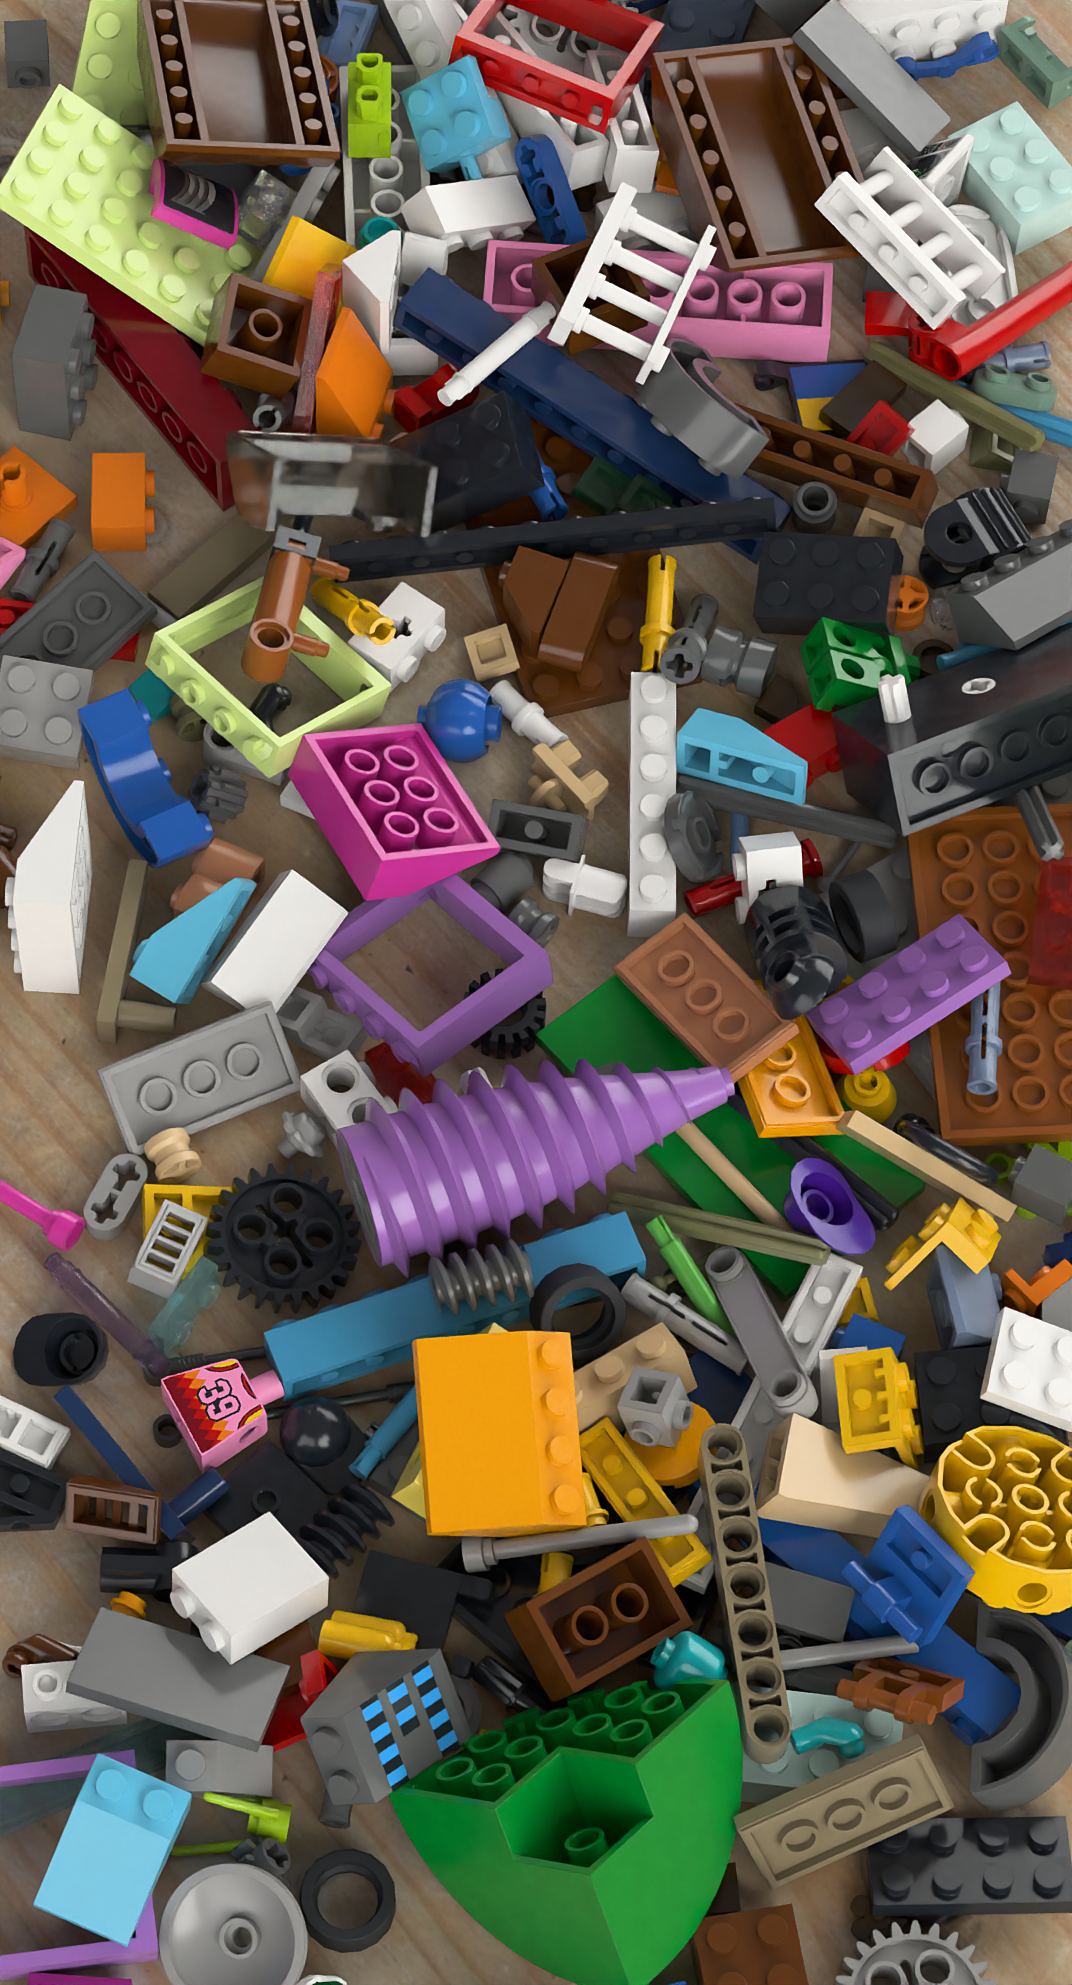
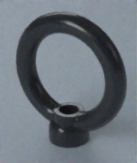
M910 1112L902 1115L896 1121L892 1130L894 1133L984 1185L992 1186L997 1183L999 1179L997 1170L937 1136L934 1129L930 1127L923 1117Z

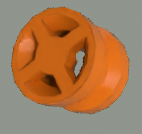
M909 575L901 576L895 630L912 631L918 628L924 621L929 594L924 582L916 577Z

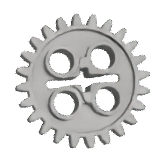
M913 1920L909 1934H903L899 1925L896 1922L892 1923L888 1939L877 1929L873 1930L870 1938L872 1948L858 1941L854 1952L859 1961L845 1957L841 1968L849 1976H837L834 1984L871 1985L873 1979L885 1977L890 1979L895 1985H909L900 1967V1963L906 1962L911 1972V1985H997L996 1980H981L989 1965L987 1961L971 1963L970 1960L975 1950L973 1944L960 1951L955 1947L958 1940L957 1932H953L944 1941L939 1939V1924L934 1923L928 1935L921 1934L917 1920ZM925 1966L938 1967L943 1971L946 1980L941 1983H930L922 1977L920 1969Z

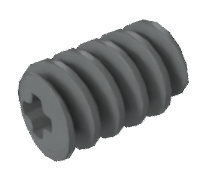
M512 1239L504 1242L502 1255L494 1244L487 1245L485 1247L484 1260L475 1248L467 1250L465 1264L458 1254H449L446 1269L437 1257L429 1259L428 1277L439 1315L441 1314L442 1304H447L454 1316L459 1315L460 1300L463 1299L467 1301L472 1311L478 1310L480 1295H484L491 1307L497 1305L498 1291L502 1290L510 1303L515 1302L516 1290L519 1286H522L529 1298L534 1297V1280L527 1252L523 1245L520 1251Z

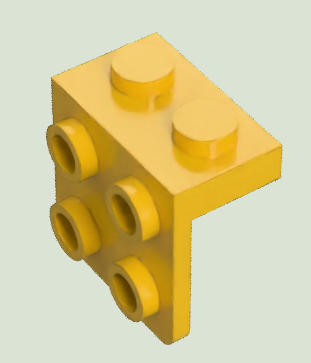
M961 1196L950 1207L945 1202H942L924 1221L926 1225L918 1233L919 1238L916 1239L910 1234L892 1252L891 1255L893 1257L885 1266L889 1274L883 1284L891 1291L941 1241L973 1272L978 1274L991 1261L1001 1239V1235L997 1232L999 1229L997 1223L984 1210L978 1209L975 1211Z

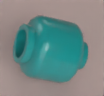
M689 1631L680 1632L672 1640L667 1637L663 1638L655 1648L650 1663L656 1666L654 1671L655 1685L663 1690H675L673 1683L687 1678L726 1680L729 1672L728 1668L724 1666L725 1658L723 1651Z

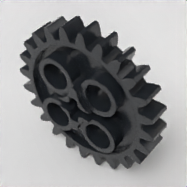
M273 1163L268 1165L265 1177H261L254 1168H251L247 1177L248 1184L242 1179L235 1177L231 1185L232 1192L222 1189L218 1198L220 1205H213L209 1218L214 1222L208 1223L205 1236L213 1239L208 1242L206 1253L218 1256L213 1262L212 1270L213 1272L227 1270L222 1286L226 1288L236 1283L240 1285L237 1296L238 1300L241 1301L250 1293L255 1295V1309H259L265 1300L272 1301L274 1314H278L282 1303L289 1302L294 1314H297L304 1299L315 1309L320 1301L319 1293L332 1300L336 1292L335 1284L345 1287L350 1276L347 1271H354L358 1258L352 1254L359 1253L362 1241L354 1238V1236L358 1235L361 1225L360 1222L348 1221L352 1217L355 1207L354 1205L339 1206L344 1191L339 1189L329 1194L326 1191L329 1178L326 1176L317 1184L312 1182V1169L309 1167L301 1177L295 1176L292 1163H288L284 1175H278ZM287 1202L292 1204L297 1211L285 1213L280 1211L275 1204ZM255 1208H261L265 1212V1215L262 1212L255 1210ZM242 1229H252L259 1233L261 1238L257 1240L245 1239L239 1231ZM311 1236L320 1237L328 1246L324 1248L314 1247L308 1243L306 1238ZM302 1262L305 1263L306 1265L312 1266V1268H311V1269H307V1268L302 1264ZM276 1263L284 1264L290 1268L292 1273L288 1275L277 1274L271 1269L270 1265Z

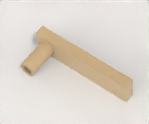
M858 1110L844 1112L836 1126L837 1130L954 1200L961 1196L975 1211L978 1209L984 1210L997 1224L1008 1222L1017 1205Z

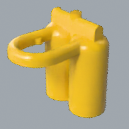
M335 1610L331 1620H325L319 1636L318 1650L326 1656L350 1660L357 1652L415 1650L418 1636L414 1633L406 1632L405 1626L399 1621Z

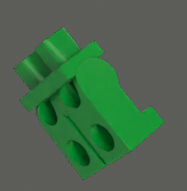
M826 617L819 619L800 645L806 675L809 676L807 680L814 708L830 712L836 704L848 707L879 695L877 683L881 682V677L889 674L894 677L901 674L904 676L906 685L916 681L921 670L918 657L904 653L900 638L888 635L884 640L877 633Z

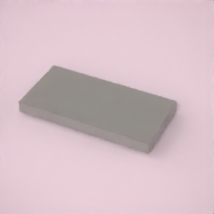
M272 1001L258 1004L95 1070L126 1151L137 1156L144 1153L146 1142L162 1131L178 1127L184 1128L188 1135L300 1090V1075Z

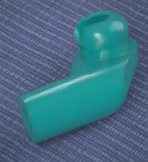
M824 1716L791 1730L789 1739L797 1755L826 1743L838 1745L839 1753L847 1759L860 1756L866 1749V1744L862 1739L864 1732L857 1723Z

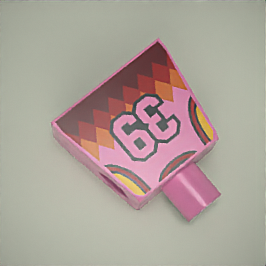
M233 1358L161 1379L162 1400L202 1474L212 1466L217 1468L262 1437L268 1431L267 1414L263 1406L285 1396L283 1386L273 1369L249 1380L239 1361Z

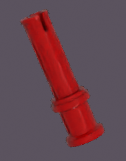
M809 838L800 841L803 878L812 876L816 879L823 876L821 859L813 842ZM733 873L703 886L683 892L685 904L693 919L713 910L735 903L736 897H742L741 881H735ZM766 880L767 885L762 892L769 890V885L774 880Z

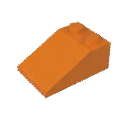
M342 307L315 376L316 445L332 449L338 454L339 458L367 465L372 449L378 450L382 445L386 428L382 423L386 414L392 416L394 413V392L398 390L393 389V370L351 308Z

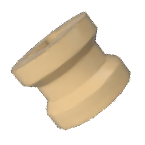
M176 1127L162 1131L153 1136L144 1146V1153L148 1160L155 1163V1176L162 1185L182 1182L193 1176L202 1166L198 1154L189 1148L190 1137L184 1128Z

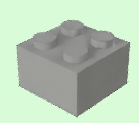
M3 655L0 669V757L79 770L84 740L79 724L78 709L91 704L95 685L93 670Z

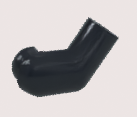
M270 683L261 689L248 710L275 733L272 716L276 710L284 711L287 708L286 706L291 704L292 694L287 687L280 686L278 683Z

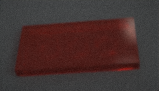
M327 262L317 272L289 447L305 449L316 437L315 376L335 327L342 285V265Z

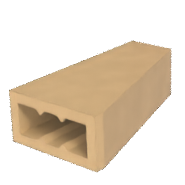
M793 1412L768 1434L755 1503L757 1516L764 1519L879 1538L896 1508L909 1505L918 1514L919 1498L929 1476L874 1450L846 1454L842 1446L841 1434Z

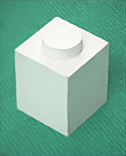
M937 399L909 422L916 430L900 447L911 464L929 469L935 475L965 450L969 425L958 411L949 409Z

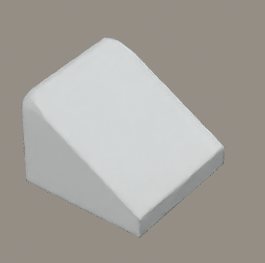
M406 232L401 253L400 283L413 286L428 267L440 275H445L448 265V242Z

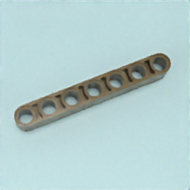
M718 1423L705 1430L701 1438L698 1453V1471L742 1745L745 1753L751 1760L759 1764H771L784 1756L791 1735L792 1723L745 1440L742 1433L736 1427L726 1423ZM715 1447H724L733 1456L727 1459H718L709 1450ZM724 1492L732 1493L740 1499V1502L735 1505H726L721 1503L717 1496ZM732 1538L740 1539L746 1543L748 1548L745 1551L734 1552L728 1549L724 1542ZM738 1585H746L751 1587L756 1595L749 1599H742L732 1592V1588ZM745 1632H754L760 1635L764 1642L758 1646H749L744 1644L739 1636ZM761 1679L766 1681L772 1690L765 1694H757L748 1688L747 1683L750 1680ZM760 1727H770L778 1733L780 1738L774 1742H764L755 1735L754 1731Z

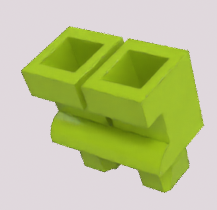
M380 53L357 54V62H348V158H391V62H383V55Z

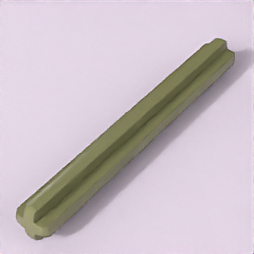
M872 341L867 346V350L863 355L864 361L867 364L874 359L907 383V386L935 401L937 399L940 400L949 409L956 410L962 416L1027 452H1038L1045 440L1044 431L955 382L909 360V357L881 342Z
M614 1192L607 1205V1211L611 1215L625 1211L632 1224L645 1226L653 1219L662 1215L672 1233L817 1266L826 1265L831 1253V1247L823 1243L818 1236L623 1192Z

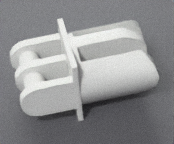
M582 855L579 864L559 858H552L545 862L542 893L547 899L568 904L569 916L572 915L574 908L610 918L619 917L624 912L628 881L625 875L585 864L586 855Z

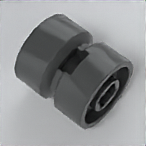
M719 624L709 642L700 678L722 687L732 682L735 684L737 692L759 699L770 681L778 655L779 644L757 636L746 641L742 631Z

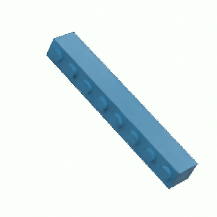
M625 1211L615 1215L609 1213L600 1214L591 1218L585 1225L568 1231L565 1228L555 1229L545 1234L541 1240L523 1245L530 1261L534 1288L548 1273L560 1266L575 1263L596 1267L608 1276L618 1289L623 1288L634 1273L639 1274V1277L645 1279L646 1257ZM516 1243L521 1251L522 1244ZM503 1248L499 1250L501 1255L503 1253ZM428 1273L421 1274L409 1280L404 1286L389 1291L387 1289H376L364 1295L359 1301L344 1306L341 1304L328 1305L319 1310L314 1316L299 1321L287 1319L275 1324L269 1331L264 1332L265 1355L271 1370L275 1371L283 1386L285 1396L282 1397L283 1401L287 1402L413 1359L412 1341L415 1339L475 1335L493 1322L505 1328L529 1320V1303L531 1298L527 1296L522 1286H519L516 1290L515 1302L510 1303L502 1290L498 1291L497 1305L491 1307L484 1295H480L478 1310L472 1311L467 1301L463 1299L460 1300L459 1315L454 1316L447 1304H442L441 1314L439 1315L434 1303ZM592 1288L574 1290L561 1299L554 1311L600 1296V1293Z

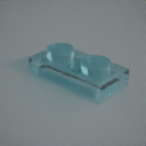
M204 1256L199 1258L147 1329L150 1350L167 1356L174 1345L179 1348L186 1342L194 1327L193 1319L201 1308L205 1311L208 1310L220 1293L221 1286L219 1285L217 1264Z

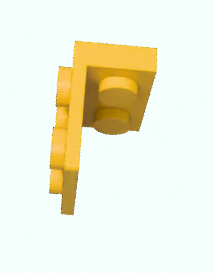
M891 1347L833 1356L842 1446L845 1453L850 1454L895 1447L904 1465L918 1470L917 1455L924 1454V1441L920 1425H915L912 1409L919 1408V1395L915 1380H910L906 1362L899 1363Z

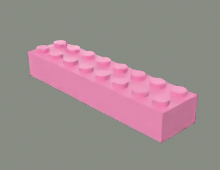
M488 240L483 300L490 304L493 310L513 323L518 322L524 314H527L534 307L538 308L540 306L531 291L533 259L570 245ZM626 249L681 277L684 276L690 263V259L676 252ZM811 262L726 273L710 264L705 272L698 269L663 346L669 339L678 338L706 349L711 357L796 363L827 362L831 330L833 263ZM639 276L650 293V303L667 311L675 293ZM550 322L538 335H535L536 338L547 345L562 346L547 338L552 329ZM648 322V326L629 334L652 345L660 327ZM606 342L592 347L594 349L621 350Z

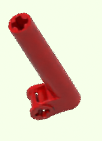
M1072 261L968 326L947 318L941 326L933 330L918 313L912 314L908 319V329L912 333L913 347L908 353L909 360L941 375L947 380H958L1072 302Z

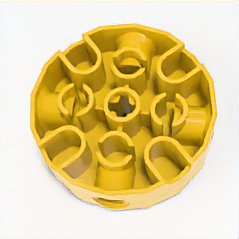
M981 1426L966 1432L962 1440L949 1445L940 1456L920 1495L918 1515L975 1571L966 1589L981 1597L984 1603L993 1608L1007 1607L1023 1613L1049 1615L1052 1612H1060L1072 1607V1458L1069 1456L1072 1449L1051 1436L1018 1426Z

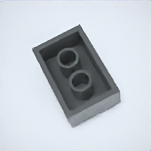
M35 284L12 352L20 431L71 441L75 426L82 425L87 410V400L84 398L87 389L94 390L98 377V364H93L96 352V339L91 338L94 314L88 313L87 294Z

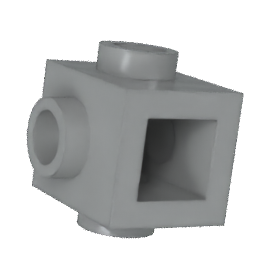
M634 1366L617 1404L619 1416L624 1422L631 1440H635L645 1446L662 1445L675 1448L682 1431L689 1428L693 1417V1405L688 1399L679 1374Z

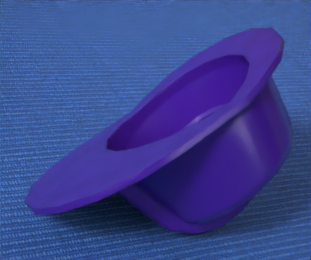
M805 1158L796 1163L790 1173V1189L784 1199L785 1216L792 1229L796 1232L818 1236L823 1243L835 1251L846 1255H862L870 1251L875 1242L874 1226L841 1172L830 1163L819 1158Z

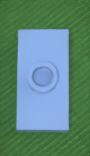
M337 0L339 11L338 26L332 36L322 38L318 50L319 54L326 56L336 65L338 71L339 66H348V62H357V54L365 53L379 17L378 5Z

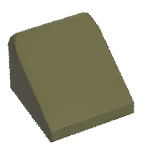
M978 426L972 432L969 465L980 469L1011 472L1015 449H1024L986 428Z

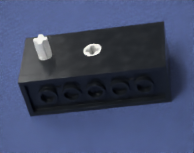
M1072 623L1059 626L1018 650L1001 648L906 685L904 676L901 674L894 677L889 674L881 677V682L877 683L879 695L831 713L847 794L903 837L1015 794L1021 789H1028L1072 771Z

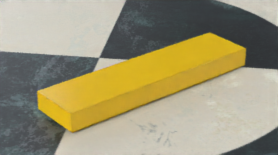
M607 1416L579 1436L583 1468L591 1475L594 1483L623 1522L680 1515ZM695 1533L648 1539L673 1588L713 1560Z

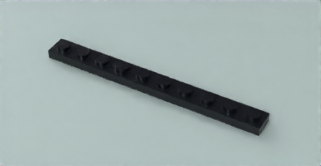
M747 497L735 502L716 503L708 501L689 507L672 508L662 506L652 511L633 513L616 511L605 516L587 518L571 516L564 520L541 523L525 521L513 526H480L474 530L458 532L440 530L430 535L412 537L394 535L384 540L366 542L349 540L342 544L329 545V554L331 561L338 562L339 565L350 569L346 581L334 579L335 583H346L503 566L505 560L513 561L519 546L560 559L573 558L576 551L595 556L762 538L764 531L777 532L774 497Z

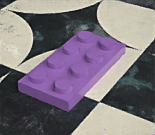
M959 913L805 1015L811 1027L856 1076L1009 976L1011 971L1006 960Z

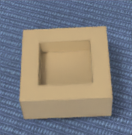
M506 624L463 637L478 683L520 668Z

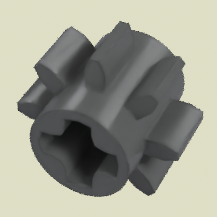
M259 1834L253 1840L246 1838L230 1852L237 1861L236 1863H244L261 1868L279 1879L286 1887L290 1885V1881L284 1874L291 1869V1857L284 1845L273 1838H266L264 1840L263 1836Z

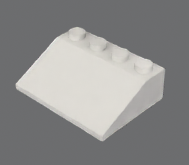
M73 781L17 859L15 878L7 877L5 905L9 906L8 928L12 929L11 950L15 951L14 972L22 973L24 991L80 993L93 876L84 781Z

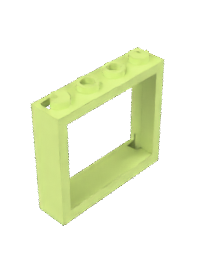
M263 576L155 632L145 665L179 695L188 706L192 707L217 733L222 735L242 753L250 763L255 765L266 777L271 778L292 765L303 734L355 730L380 717L392 684L303 605L296 633L317 638L319 641L329 644V652L325 658L317 655L310 656L293 650L291 652L346 702L279 738L189 655L252 621L264 579Z

